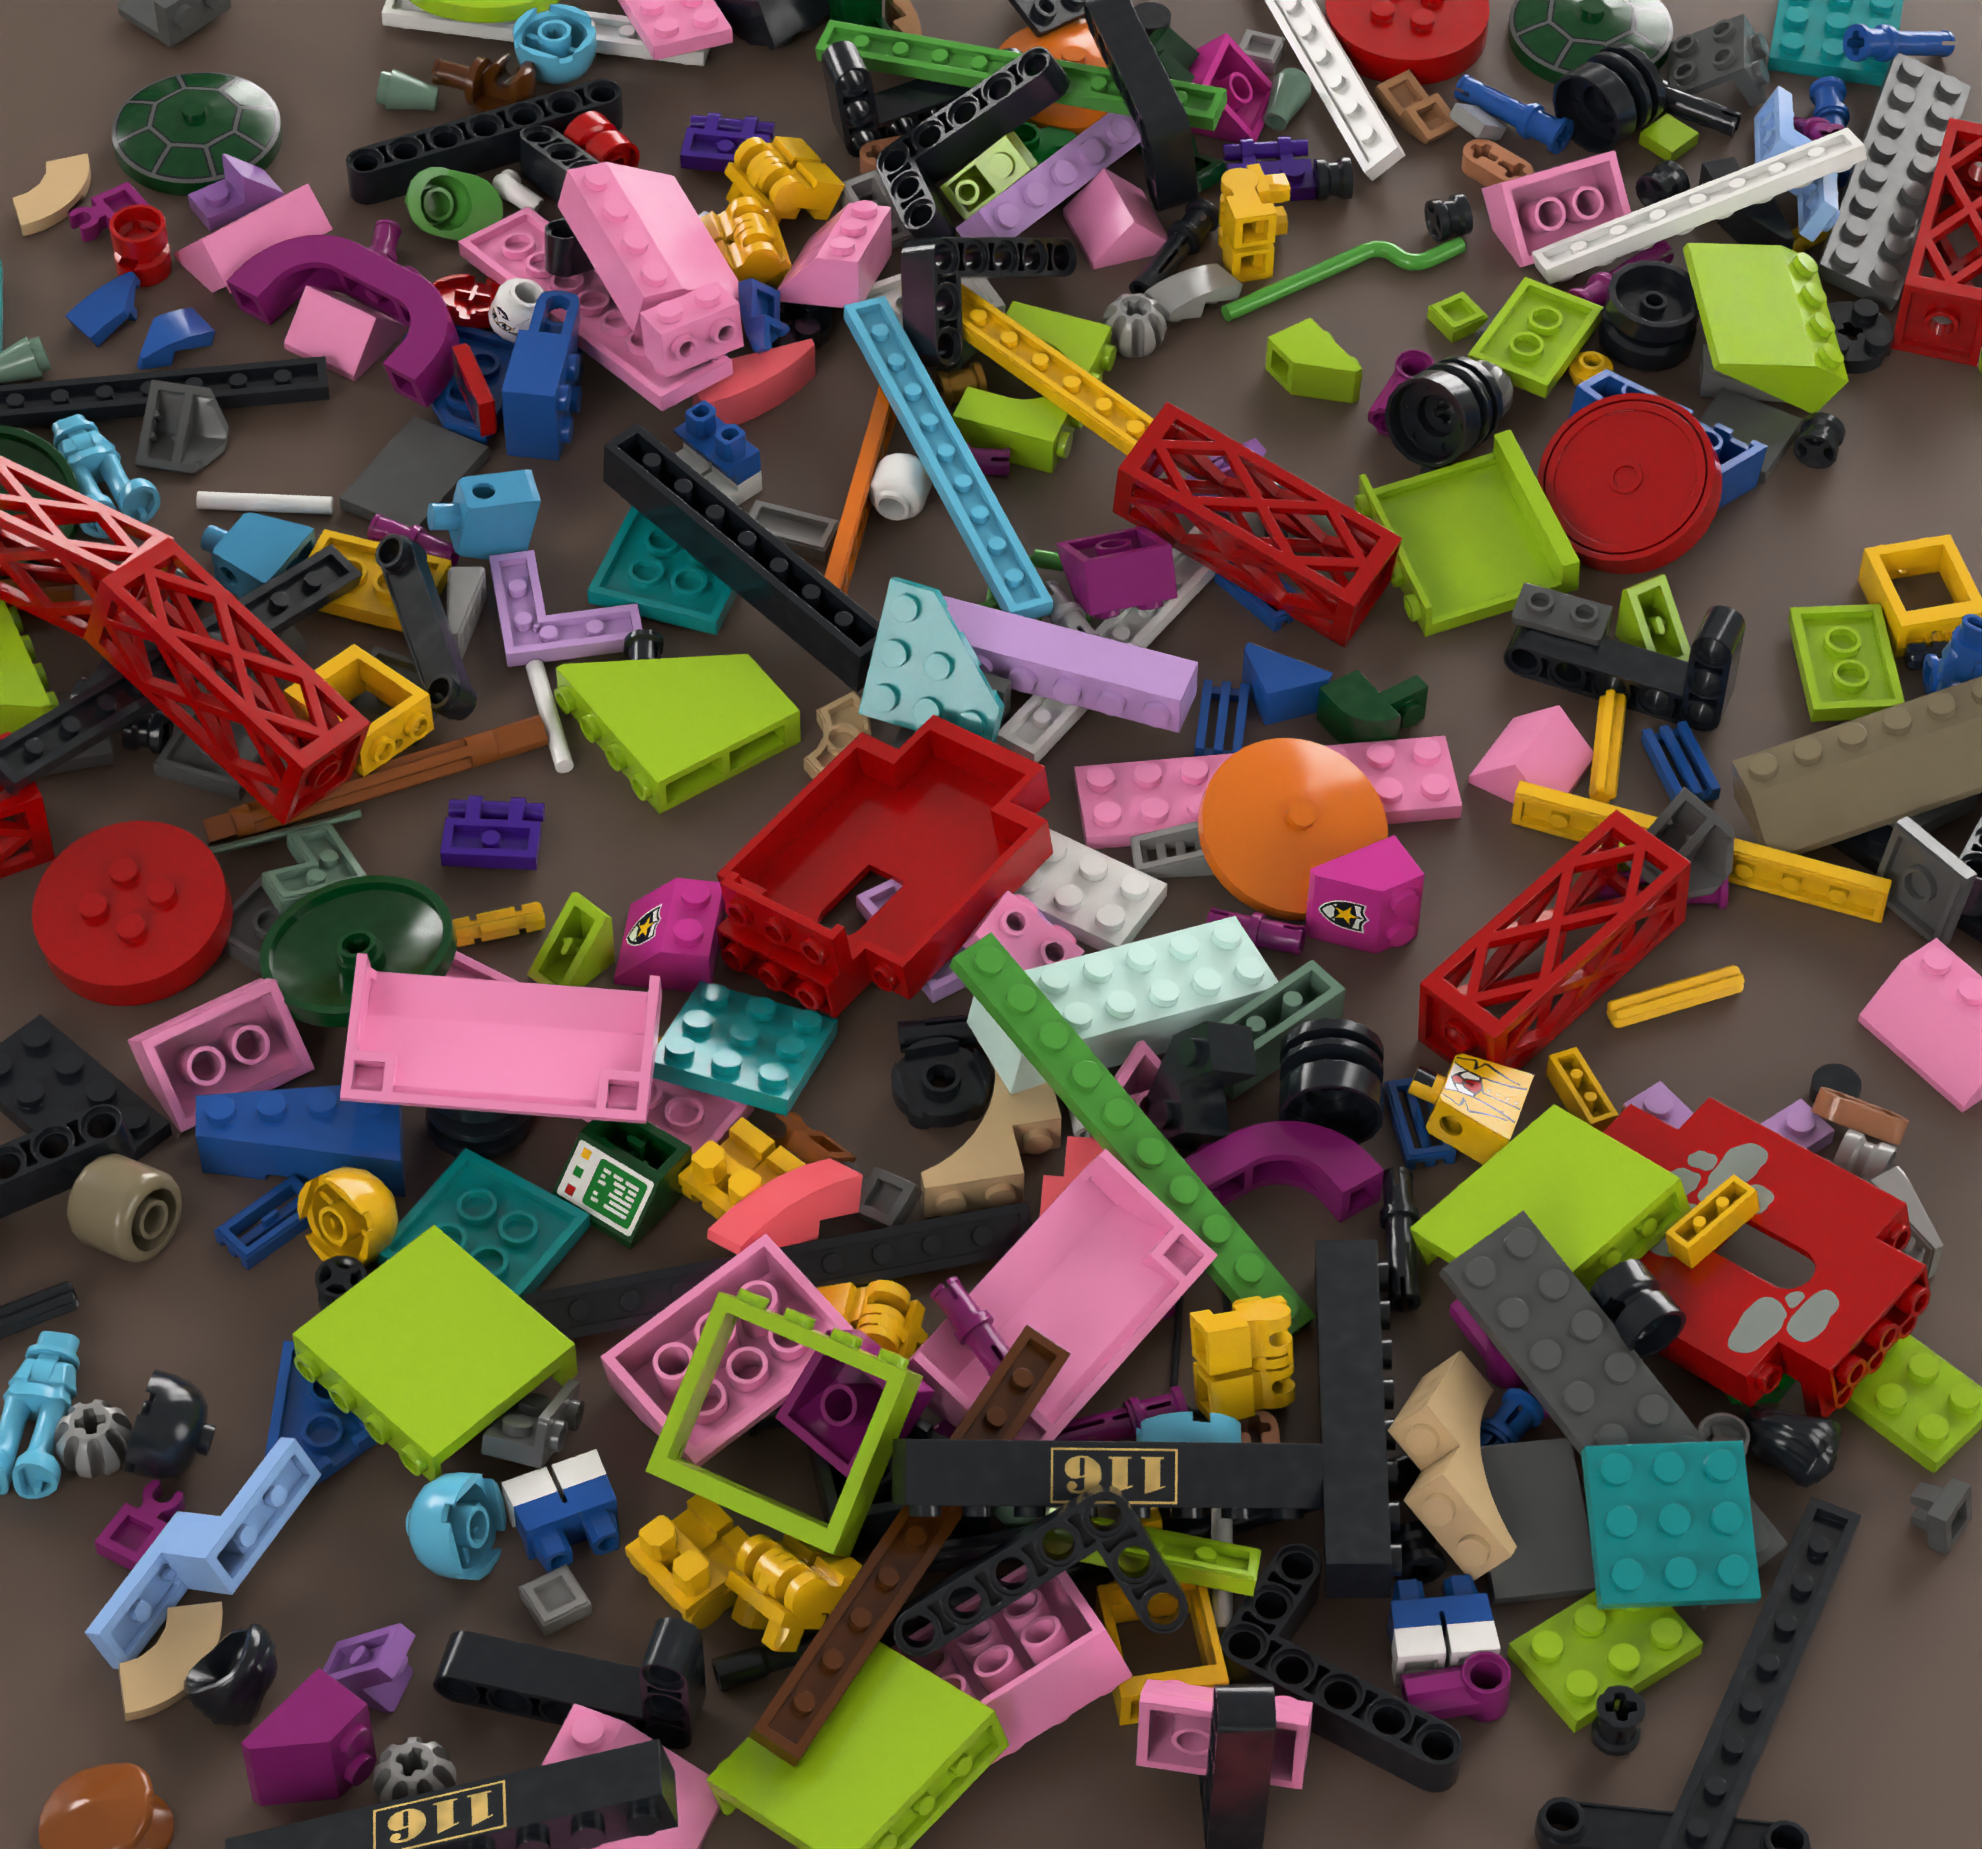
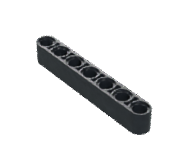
M597 79L353 150L346 158L350 196L359 204L371 205L407 195L411 180L418 172L429 167H443L475 175L520 162V131L523 128L532 125H545L563 135L570 122L577 116L589 111H597L603 114L619 131L623 126L621 87L613 80Z

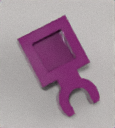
M126 182L92 197L91 208L79 207L72 210L68 214L70 227L72 229L79 227L81 239L83 242H88L96 239L101 234V230L109 228L110 219L120 209L130 205L149 204L129 182Z
M157 1479L149 1482L142 1493V1505L136 1508L125 1502L94 1541L97 1554L132 1571L177 1511L184 1512L186 1504L183 1492L177 1491L171 1500L160 1503L157 1500L163 1494L161 1482Z

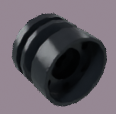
M1616 42L1607 45L1598 54L1591 56L1586 63L1578 65L1562 76L1554 86L1552 102L1557 118L1567 117L1574 122L1571 140L1588 152L1601 154L1611 151L1628 139L1633 132L1641 130L1646 124L1655 120L1664 110L1666 93L1663 79L1655 64L1647 55L1631 44Z
M1448 356L1397 385L1388 397L1385 409L1387 432L1394 446L1408 460L1423 467H1441L1486 441L1498 429L1504 411L1502 392L1494 376L1481 363L1465 356Z
M1337 1018L1307 1021L1291 1029L1281 1041L1279 1121H1298L1320 1125L1343 1134L1358 1145L1373 1138L1382 1127L1384 1115V1088L1382 1086L1384 1046L1378 1035L1363 1024Z
M426 1107V1125L428 1135L437 1147L454 1157H458L467 1148L486 1159H491L513 1151L526 1138L531 1125V1115Z

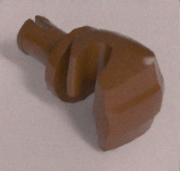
M506 53L493 63L490 59L479 56L473 61L471 66L438 58L433 65L431 74L438 76L432 78L433 84L464 90L467 104L473 105L475 111L479 113L534 98L537 78L534 63L530 61L523 62L517 68L515 76L509 74L506 65L511 58L510 53Z

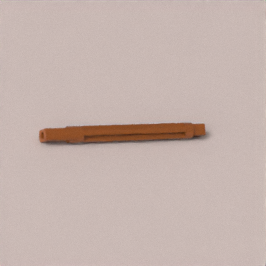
M535 715L393 758L365 777L353 771L349 781L286 825L548 746L549 741L540 715ZM257 800L228 808L227 813L204 819L201 822L208 846L235 837L238 840L286 826L282 825Z

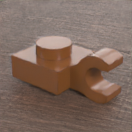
M789 1111L787 1116L778 1113L775 1115L786 1125L784 1137L776 1132L765 1133L775 1141L776 1149L780 1145L785 1149H789L805 1164L828 1158L839 1163L842 1161L854 1163L857 1158L821 1130L809 1128L802 1118L793 1111Z

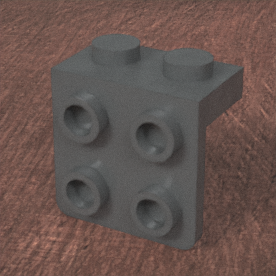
M122 0L117 4L120 16L172 48L231 8V1Z
M1741 14L1731 19L1721 20L1715 25L1695 33L1679 37L1671 43L1669 50L1670 86L1686 93L1695 94L1733 79L1750 108L1766 102L1765 84L1770 82V77L1765 65V57L1769 55V48L1764 35L1761 32L1755 33L1745 14Z

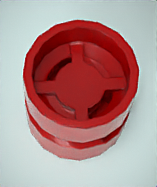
M589 111L577 116L564 131L563 136L601 163L610 162L634 168L638 167L640 154L636 145L623 133L619 132L603 114L597 111Z
M140 204L124 207L114 213L109 221L112 247L114 248L117 275L121 276L132 271L139 278L140 287H150L168 278L172 271V259L168 244L166 220L162 212L153 206Z

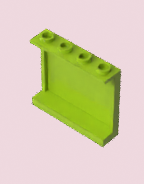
M1511 429L1494 434L1493 453L1378 488H1372L1366 474L1359 475V494L1354 496L1355 509L1367 518L1402 537L1391 584L1394 588H1401L1404 594L1403 602L1407 616L1411 622H1418L1425 637L1514 610L1524 582L1565 594L1578 590L1580 560Z
M1553 1104L1505 1147L1495 1153L1491 1159L1470 1177L1459 1184L1456 1189L1434 1208L1423 1215L1420 1220L1410 1227V1231L1424 1264L1428 1266L1438 1256L1450 1263L1524 1210L1585 1289L1590 1292L1591 1287L1598 1278L1608 1269L1620 1262L1643 1257L1665 1237V1232L1690 1212L1691 1209L1681 1178Z
M436 1225L431 1226L292 1333L296 1353L294 1364L300 1374L311 1383L318 1381L328 1390L332 1401L342 1412L346 1414L353 1412L363 1421L365 1429L377 1443L381 1445L388 1443L399 1453L402 1463L415 1476L423 1474L429 1481L442 1476L441 1463L551 1376L561 1386H564L569 1379L574 1378L578 1374L575 1344Z
M879 1641L795 1768L750 1737H747L728 1758L724 1759L717 1766L716 1770L706 1781L723 1814L729 1816L738 1808L799 1849H910L1009 1746V1743L995 1710Z

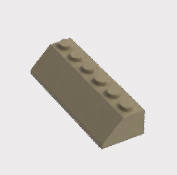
M1982 676L1733 760L1734 798L1758 843L1763 846L1801 855L1895 823L1906 816L1912 817L1982 793Z

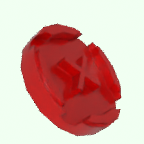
M471 274L449 275L433 283L443 297L454 324L471 328L491 327L488 312L498 288L501 286L492 278H486V284L475 282V276Z

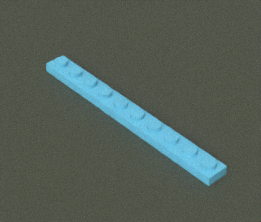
M886 296L844 305L843 318L1001 611L1031 619L1051 615L1053 600Z

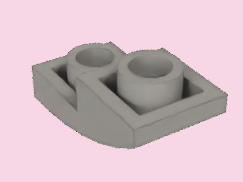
M1218 263L1194 267L1172 275L1146 290L1144 294L1150 299H1155L1164 310L1166 321L1180 322L1182 319L1200 318L1205 303L1217 304L1219 301L1237 300L1243 284Z

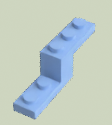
M1780 86L1775 89L1754 117L1755 164L1812 142V140L1794 130L1793 118L1795 113L1793 112L1792 94ZM1831 173L1816 179L1806 187L1788 190L1797 196L1799 234L1811 242H1814L1822 231L1828 232L1840 215L1837 173Z
M279 1438L221 1516L177 1511L84 1632L112 1669L119 1670V1663L138 1657L166 1620L167 1608L175 1607L188 1589L233 1595L321 1476V1473L295 1438Z

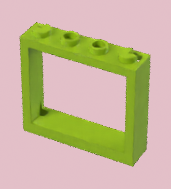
M743 1288L739 1289L737 1296L719 1291L645 1472L827 1553L850 1557L892 1455L893 1439H898L923 1376L908 1370L907 1366L910 1360L895 1352L881 1348L878 1356L860 1349L863 1339L853 1334L833 1328L829 1336L813 1329L816 1319L804 1313L786 1308L782 1316L766 1309L770 1299ZM738 1318L887 1381L829 1524L681 1459Z

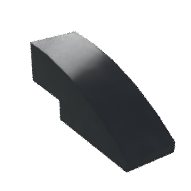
M1735 157L1702 162L1699 186L1740 170L1741 168ZM1774 198L1766 203L1753 204L1735 211L1728 218L1715 219L1721 228L1739 244L1782 245L1791 250L1793 249L1794 236Z

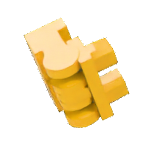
M775 136L772 143H766L759 137L749 138L737 148L734 155V163L729 162L724 171V174L733 182L726 200L731 203L740 197H753L761 203L763 211L769 208L774 213L778 225L782 218L795 220L801 210L800 208H805L814 219L828 220L845 184L825 163H820V157L802 138Z
M1259 163L1247 165V169H1230L1221 177L1220 227L1218 229L1217 241L1222 248V262L1226 271L1240 282L1273 278L1275 252L1273 243H1275L1276 236L1284 235L1288 232L1286 211L1283 206L1274 207V204L1290 201V184L1285 173L1264 175Z
M740 197L733 200L722 213L716 215L712 210L700 218L739 282L753 278L763 284L780 286L792 264L776 217L769 208L763 211L762 205L757 199L753 197Z
M741 1117L729 1129V1138L720 1146L711 1140L706 1142L692 1155L691 1164L678 1175V1182L682 1186V1193L693 1202L702 1201L703 1209L718 1220L730 1208L759 1187L782 1174L806 1164L781 1145L776 1149L775 1141Z
M876 1280L870 1282L868 1286L856 1288L852 1282L817 1287L820 1293L854 1330H861L882 1348L895 1352L904 1358L909 1359L929 1337L921 1327L926 1308L918 1299L910 1301L911 1296L908 1290L896 1282Z
M1281 1295L1265 1299L1260 1296L1238 1299L1232 1303V1311L1213 1314L1208 1309L1190 1313L1192 1356L1198 1361L1193 1363L1195 1405L1209 1421L1210 1412L1224 1414L1240 1420L1255 1416L1256 1410L1282 1408L1295 1401V1383L1291 1380V1375L1294 1373L1292 1335L1288 1332V1328L1291 1326V1309L1287 1306V1301Z
M695 1494L687 1501V1509L671 1521L664 1515L657 1516L639 1530V1537L625 1547L626 1556L630 1559L633 1567L640 1574L648 1578L651 1586L673 1609L678 1610L682 1614V1618L685 1621L690 1622L701 1630L714 1623L732 1605L735 1606L738 1595L727 1587L725 1582L729 1570H737L736 1557L738 1551L750 1537L738 1525L734 1528L733 1519L717 1503Z
M765 1534L754 1535L745 1541L739 1549L736 1557L737 1570H729L725 1585L738 1595L731 1618L741 1626L749 1629L765 1630L761 1642L771 1650L776 1652H797L804 1630H820L827 1617L825 1613L831 1614L863 1565L852 1557L832 1555L787 1534H784L782 1541H775Z

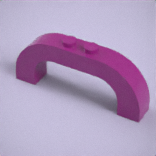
M307 235L274 244L257 253L238 268L226 281L239 309L268 325H271L292 303L302 297L307 285L346 294L408 326L410 329L407 336L383 362V365L395 392L425 408H428L441 394L454 374L452 346L460 345L456 327L443 297L436 287L415 268L408 265L403 267L391 261L380 250L372 251L356 242L338 236Z
M1272 1121L1251 1125L1231 1133L1215 1143L1208 1142L1203 1144L1192 1155L1184 1159L1223 1206L1263 1186L1290 1185L1314 1195L1341 1223L1381 1200L1384 1170L1372 1156L1343 1134L1307 1122ZM1175 1304L1158 1323L1175 1314Z

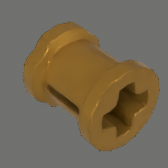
M978 361L970 363L969 368L948 373H945L943 369L934 371V385L947 408H951L953 402L961 400L967 387L988 392L985 374Z

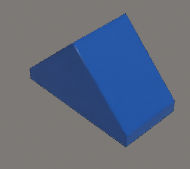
M1248 642L1244 647L1243 683L1250 684L1249 695L1264 725L1317 713L1319 688L1332 682L1333 673Z

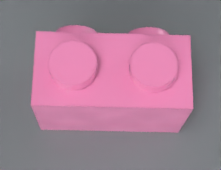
M718 281L709 285H703L692 292L669 301L661 302L655 307L640 312L645 356L666 378L744 346L739 302Z
M1010 891L1004 893L993 904L962 945L967 949L992 932L1023 970L1082 956L1085 952L1076 944V938L1067 929L1059 925H1051L1038 914V909L1033 902L1022 895H1014Z

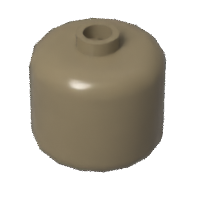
M115 1153L100 1156L84 1167L74 1181L67 1206L70 1229L80 1242L120 1259L133 1263L150 1260L165 1249L175 1234L182 1210L180 1188L172 1176L164 1171Z

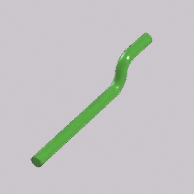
M1456 237L1425 252L1412 254L1404 251L1394 243L1373 240L1360 244L1221 307V312L1227 322L1233 321L1372 258L1387 259L1397 267L1409 271L1429 269L1464 253L1466 245L1461 237Z

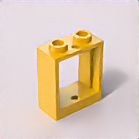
M1950 534L1864 548L1858 582L1869 604H1881L1894 658L1904 656L1906 645L1909 643L1926 642V646H1931L1932 641L1951 640L1952 632L1957 626L1961 625L1963 617L1967 614H1975L1982 617V597ZM1939 572L1954 603L1906 611L1891 579Z
M351 645L314 670L348 702L367 690L393 708L370 724L354 771L363 777L382 764L387 763L391 758L434 730L430 694L357 645ZM294 683L283 690L284 696L297 718L311 722L300 684Z
M1114 1580L1106 1585L1096 1587L1095 1614L1107 1630L1123 1658L1116 1623L1141 1619L1118 1582ZM1179 1582L1187 1599L1188 1613L1191 1615L1202 1666L1132 1676L1119 1684L1112 1691L1119 1726L1138 1723L1141 1691L1147 1679L1160 1681L1179 1680L1188 1685L1214 1688V1685H1229V1678L1207 1587ZM1160 1592L1149 1600L1147 1609L1155 1617L1170 1616L1176 1611L1178 1600L1172 1594Z

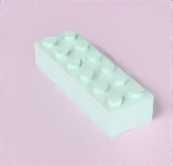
M1236 916L1024 970L1106 1068L1123 1064L1135 1044L1139 1041L1144 1040L1156 1055L1166 1053L1173 1035L1205 1021L1219 1023L1279 982ZM973 996L967 1024L1009 1093H1018L1046 1083L1045 1079L975 996Z

